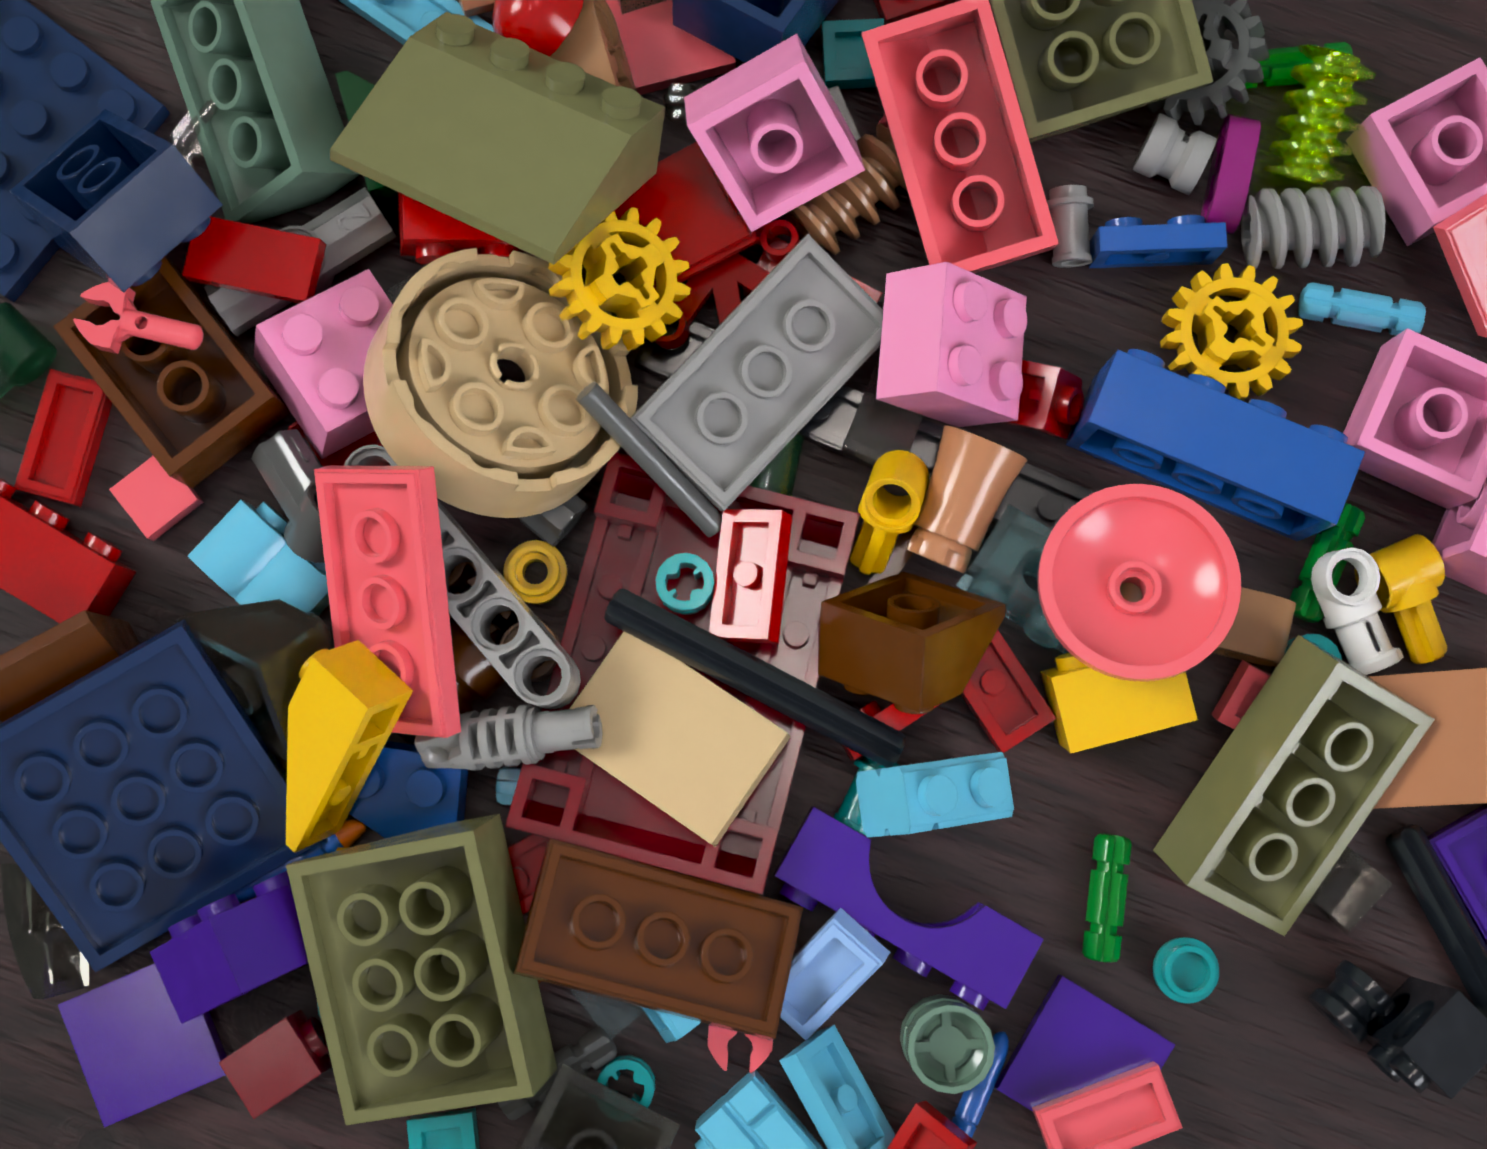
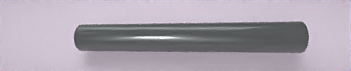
M596 382L586 386L576 398L578 403L707 537L718 533L721 530L722 514Z

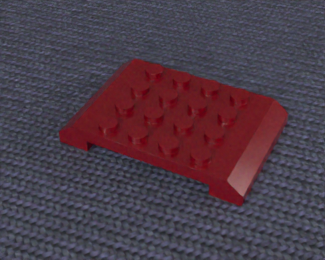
M616 452L607 463L594 509L596 520L560 644L574 660L580 671L581 683L578 693L569 704L557 709L542 708L541 712L570 709L624 632L607 623L604 619L605 610L611 598L619 589H626L709 632L712 600L706 608L696 614L681 615L674 613L664 606L657 593L655 579L659 567L666 559L675 554L690 553L698 555L708 563L713 572L715 583L721 530L714 536L707 537L629 455ZM747 486L727 509L783 510L793 516L779 644L729 643L816 688L819 678L821 601L840 595L860 513ZM681 568L679 578L668 580L667 590L669 592L675 588L678 594L676 599L682 601L690 600L692 590L703 589L704 579L700 577L695 580L693 574L695 569ZM558 663L553 669L546 695L554 692L560 685L562 674ZM686 664L791 736L716 847L575 749L545 753V757L536 764H522L505 824L506 827L763 895L806 726Z

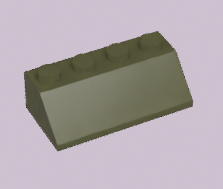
M1298 634L1153 851L1186 886L1285 937L1435 719Z

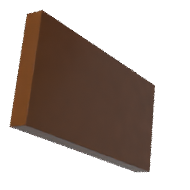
M550 839L546 845L513 973L764 1039H776L803 907Z

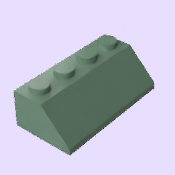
M299 0L150 1L218 199L223 204L221 207L226 220L251 224L323 202L360 175L330 160V148L344 130V125Z

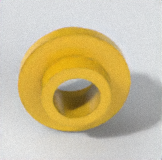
M532 540L521 543L509 553L504 564L503 575L524 602L542 604L554 599L563 590L568 570L563 555L556 547H552L544 541ZM533 562H542L546 564L548 569L546 579L539 584H531L525 578V570Z

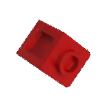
M1022 360L1023 388L1019 399L1018 420L1002 423L1034 429L1054 437L1066 439L1071 425L1078 421L1083 409L1082 378L1061 367Z

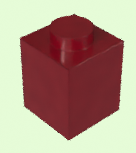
M302 1010L287 1016L218 1062L253 1119L332 1067L323 1025L315 1017L307 1019Z

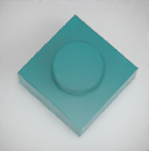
M884 18L822 22L823 76L827 89L837 85L839 89L877 87L861 33L883 26Z
M476 1108L411 1116L406 1121L409 1149H480Z

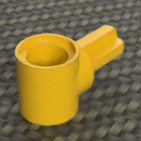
M904 450L887 452L879 457L873 466L858 506V512L863 518V523L850 554L851 563L858 567L859 572L869 575L871 572L880 574L886 569L899 534L909 532L919 516L929 483V472L925 463L911 452ZM888 484L898 485L905 489L909 495H893L886 491L883 486Z
M1414 534L1369 554L1377 563L1380 573L1379 588L1376 591L1382 605L1380 611L1394 613L1410 660L1414 664H1424L1444 657V654L1447 652V644L1431 600L1439 595L1437 587L1441 586L1445 579L1444 563L1436 547L1426 537ZM1354 568L1355 579L1358 585L1359 576L1357 570Z

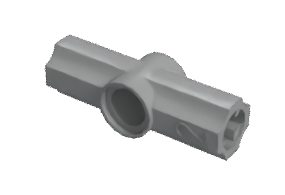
M365 187L303 226H287L279 229L280 231L319 238L327 244L315 295L328 289L336 274L397 237ZM212 285L204 287L216 311L236 336L241 335L292 303L290 301Z

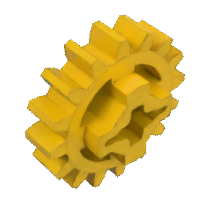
M634 207L628 209L619 220L615 211H613L554 265L548 264L550 271L562 276V280L549 289L550 296L566 297L569 304L563 309L559 317L562 321L577 316L582 321L578 332V337L582 340L595 331L601 333V346L605 350H609L618 344L621 337L628 351L644 343V336L651 342L655 341L667 333L664 323L671 325L680 319L683 314L680 308L673 302H679L690 295L691 288L677 282V276L690 268L689 262L673 260L670 253L680 243L677 237H672L662 241L657 236L661 226V221L658 218L652 220L645 227L638 224V208ZM582 265L587 271L585 287L582 279ZM619 272L627 281L620 286L612 276ZM654 278H656V290L653 287ZM603 310L616 313L618 317L607 314Z
M1228 263L1221 264L1214 272L1213 281L1203 270L1198 272L1190 281L1192 290L1182 286L1171 298L1179 308L1169 309L1161 320L1166 326L1174 328V332L1167 334L1160 341L1161 348L1176 349L1178 354L1169 364V370L1174 372L1186 368L1190 374H1199L1215 379L1222 383L1226 389H1229L1230 396L1242 401L1248 397L1249 386L1258 396L1265 394L1273 388L1271 378L1280 381L1292 370L1284 358H1293L1302 348L1301 344L1289 339V335L1301 328L1303 321L1294 317L1287 318L1285 310L1295 301L1294 297L1288 295L1277 299L1272 292L1278 282V279L1274 276L1267 279L1262 285L1254 282L1255 266L1248 265L1236 278L1233 277ZM1218 296H1235L1242 298V301L1225 302ZM1264 318L1268 325L1269 335L1266 333ZM1229 324L1238 330L1234 343L1229 342L1224 337ZM1192 331L1198 336L1200 353L1194 344ZM1237 364L1243 370H1246L1248 367L1252 370L1227 372L1219 368L1222 365Z

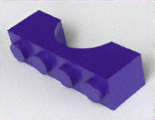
M811 806L774 871V875L785 882L779 893L812 912L818 902L836 912L842 908L873 937L876 934L897 946L898 948L892 958L926 978L932 967L955 980L949 990L950 992L983 1011L989 1000L1006 1009L1044 939L980 902H977L955 918L936 923L916 922L897 915L882 901L871 879L869 867L871 839Z

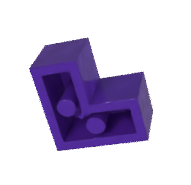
M287 871L255 885L253 889L257 897L242 904L239 903L234 893L197 910L198 914L170 926L168 930L172 939L150 951L181 1024L308 964Z

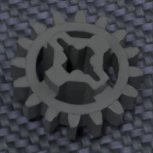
M1192 0L1214 82L1148 104L1147 107L1152 113L1164 106L1166 115L1178 121L1183 112L1187 111L1190 112L1194 124L1201 125L1206 110L1214 109L1215 113L1223 119L1227 117L1225 102L1233 98L1240 103L1246 104L1250 100L1244 84L1246 82L1262 83L1264 75L1261 64L1258 62L1269 58V51L1266 40L1261 38L1265 35L1260 16L1251 17L1252 14L1247 0H1238L1231 6L1230 0ZM1227 29L1238 38L1239 49H1234L1231 41L1226 40L1225 32Z

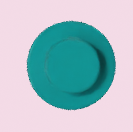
M1177 937L1163 944L1157 951L1153 961V977L1160 991L1170 999L1180 1003H1196L1208 997L1215 989L1219 979V963L1211 948L1202 941L1190 937Z

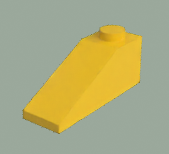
M359 640L330 650L324 648L311 655L299 671V678L301 680L288 705L286 845L294 853L336 834L342 828L413 692L404 681Z

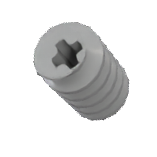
M1340 186L1332 190L1330 194L1325 188L1312 187L1305 195L1298 188H1287L1280 196L1274 189L1262 188L1256 193L1255 197L1252 195L1247 197L1242 215L1241 241L1247 266H1255V269H1257L1262 251H1268L1271 265L1275 269L1283 267L1288 250H1293L1296 265L1299 268H1306L1309 265L1313 250H1318L1319 259L1323 267L1333 266L1338 249H1343L1344 259L1349 267H1356L1360 263L1363 248H1368L1371 257L1377 258L1382 252L1385 238L1386 220L1382 194L1373 186H1362L1355 193L1350 187Z

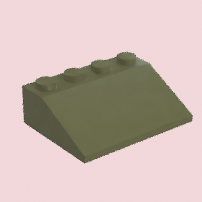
M989 0L1030 143L1074 130L1214 82L1192 0Z
M445 12L408 38L330 148V160L554 265L656 174L665 107L641 97L638 92L631 88L616 86L588 74L576 64L561 62L531 49L521 40L506 38L476 25L466 16Z
M500 814L437 825L295 861L286 865L346 1125L534 1097L555 1073L557 1064L538 980L513 973L525 929V922Z

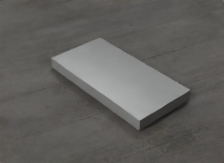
M808 234L632 415L631 420L720 511H725L881 345L883 309Z

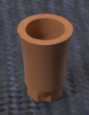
M944 425L933 472L919 516L913 524L918 528L912 535L907 550L964 574L969 564L972 550L979 551L993 517L1008 489L1026 464L1027 459L988 439Z

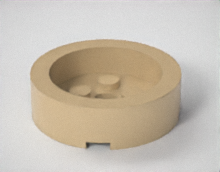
M477 248L465 249L442 256L419 270L403 287L372 338L366 355L363 376L364 397L371 423L381 444L392 460L398 466H434L438 499L461 510L498 518L532 516L562 505L579 493L619 450L621 446L576 400L577 396L586 386L596 382L630 418L636 412L638 400V385H632L631 373L626 359V355L631 350H627L622 337L618 344L609 350L602 349L601 333L597 331L584 340L579 338L578 332L582 321L577 316L562 321L559 315L569 305L566 297H552L549 293V289L561 281L562 276L548 269L549 262L513 250L509 257H499L493 254H477ZM603 310L607 314L612 315L609 311ZM507 359L518 364L525 375V382H514L511 380H507L505 383L500 380L502 373L498 368L497 360Z

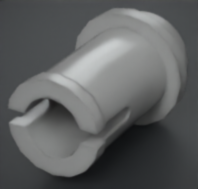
M1063 185L1050 189V200H1047V204L1059 242L1053 249L1052 265L1059 268H1071L1092 263L1088 210L1094 207L1093 198L1087 196V187L1083 185Z

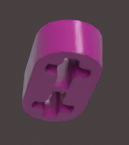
M1230 113L1225 117L1217 137L1201 216L1205 217V223L1226 222V233L1232 235L1236 231L1244 211L1259 142L1261 122L1257 119Z

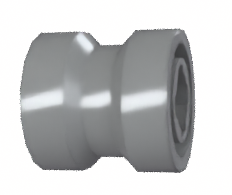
M1159 113L1142 144L1132 170L1148 178L1155 175L1162 176L1169 180L1171 188L1189 196L1208 163L1217 138L1202 131H1196L1189 136L1185 135L1186 131L1179 128L1177 120Z

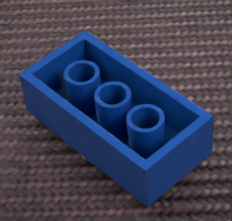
M1129 349L1127 353L1117 350L1093 377L1084 399L1081 415L1072 428L1066 443L1067 446L1297 542L1337 525L1365 454V451L1348 445V437L1342 432L1323 425L1314 424L1307 428L1285 419L1287 412L1273 403L1258 399H1251L1246 403L1225 394L1226 387L1217 380L1199 374H1190L1186 378L1164 369L1165 362L1158 356L1139 349Z

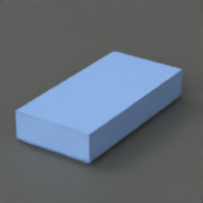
M840 908L793 956L780 1018L803 1039L807 1040L884 964L890 951Z

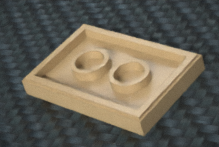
M626 632L622 633L570 707V709L595 705L602 723L601 746L595 749H575L714 847L717 846L791 737L786 731L680 660Z

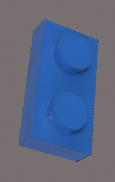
M1200 215L1177 216L1169 219L1167 224L1143 225V220L1137 217L1111 219L1105 222V226L1098 227L1090 240L1092 263L1089 264V269L1212 264L1227 248L1226 222L1205 223V217Z

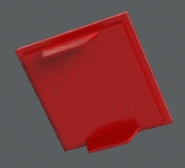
M697 142L659 161L656 174L614 210L619 220L631 207L638 208V224L645 227L652 220L658 218L661 221V226L657 236L662 241L677 237L680 243L670 252L673 260L688 261L690 267L677 276V282L680 283L760 242L756 232H751ZM654 278V285H653V287L655 288V290H656V278Z

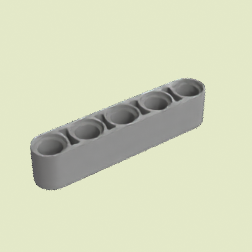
M374 444L362 446L353 451L344 466L398 465L392 460L384 447ZM437 499L449 614L513 691L526 703L545 709H557L569 704L577 695L581 683L580 671L576 663ZM463 562H473L477 574L474 585L470 590L462 594H453L449 587L451 571L455 566ZM504 611H514L519 621L516 636L506 644L496 645L490 636L492 620L496 615ZM554 660L561 668L562 679L560 685L551 694L539 696L532 687L531 677L533 670L544 661Z

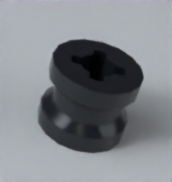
M1343 960L1334 969L1335 979L1327 988H1316L1308 999L1341 1033L1353 1042L1361 1044L1369 1035L1368 1025L1376 1016H1387L1395 1007V1003L1365 972L1353 963Z

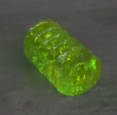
M1299 45V52L1313 61V63L1295 65L1290 75L1293 79L1304 85L1305 89L1290 90L1285 92L1283 96V101L1298 111V113L1280 116L1275 123L1280 130L1291 137L1290 139L1269 143L1268 150L1281 159L1283 163L1265 166L1261 171L1316 185H1323L1325 182L1341 181L1344 179L1345 174L1329 163L1330 159L1333 157L1349 156L1353 149L1337 139L1338 133L1356 131L1360 127V123L1345 114L1346 107L1367 105L1368 101L1367 97L1352 87L1354 82L1374 80L1376 73L1361 64L1360 58L1351 54L1319 46Z

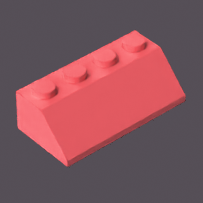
M961 0L862 32L865 49L929 265L949 262L967 271L976 273L1054 249L1059 242L989 0Z

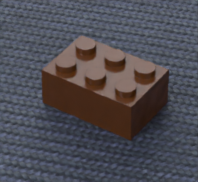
M164 256L161 259L162 265L159 271L151 279L141 285L129 287L136 292L133 304L138 311L201 326L203 341L198 349L190 350L133 336L122 342L119 354L99 350L84 338L73 319L77 318L89 321L95 325H104L110 320H119L120 316L111 307L94 305L87 301L53 327L167 474L177 481L194 488L287 416L290 410L275 388L193 284L182 276L183 272L167 256Z

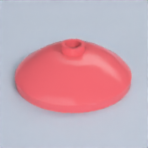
M1125 484L1105 488L1083 498L1072 506L1056 523L1045 543L1039 561L1038 593L1042 611L1050 629L1072 656L1084 665L1104 675L1121 680L1147 682L1174 677L1190 670L1205 660L1221 644L1231 629L1238 612L1241 597V573L1239 562L1229 537L1216 519L1192 499L1167 488L1147 484ZM1124 583L1137 585L1142 593L1141 600L1130 602L1124 599L1120 592V585Z

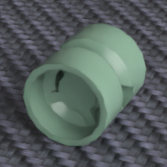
M936 994L918 1001L909 1009L902 1021L900 1042L903 1054L922 1083L937 1092L957 1094L971 1090L985 1079L993 1065L995 1044L990 1028L969 1004L955 996Z

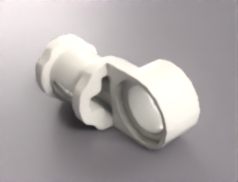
M1352 547L1328 552L1321 556L1312 569L1311 582L1313 590L1325 616L1323 619L1325 626L1335 630L1349 665L1364 675H1368L1398 663L1404 658L1400 648L1392 647L1378 615L1379 610L1382 608L1376 593L1379 588L1380 573L1373 557L1362 549ZM1340 560L1348 561L1358 572V587L1350 596L1343 595L1333 585L1332 571Z

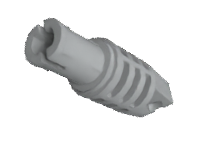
M525 704L519 705L516 710L514 707L508 706L501 707L498 711L493 708L484 709L480 713L475 710L466 711L460 715L461 732L448 738L416 735L415 738L417 752H419L427 768L469 769L475 771L482 770L485 766L490 769L500 768L503 763L508 767L518 766L521 761L526 765L536 764L545 757V753H553L554 751L599 748L602 743V723L595 705L541 712L538 707Z

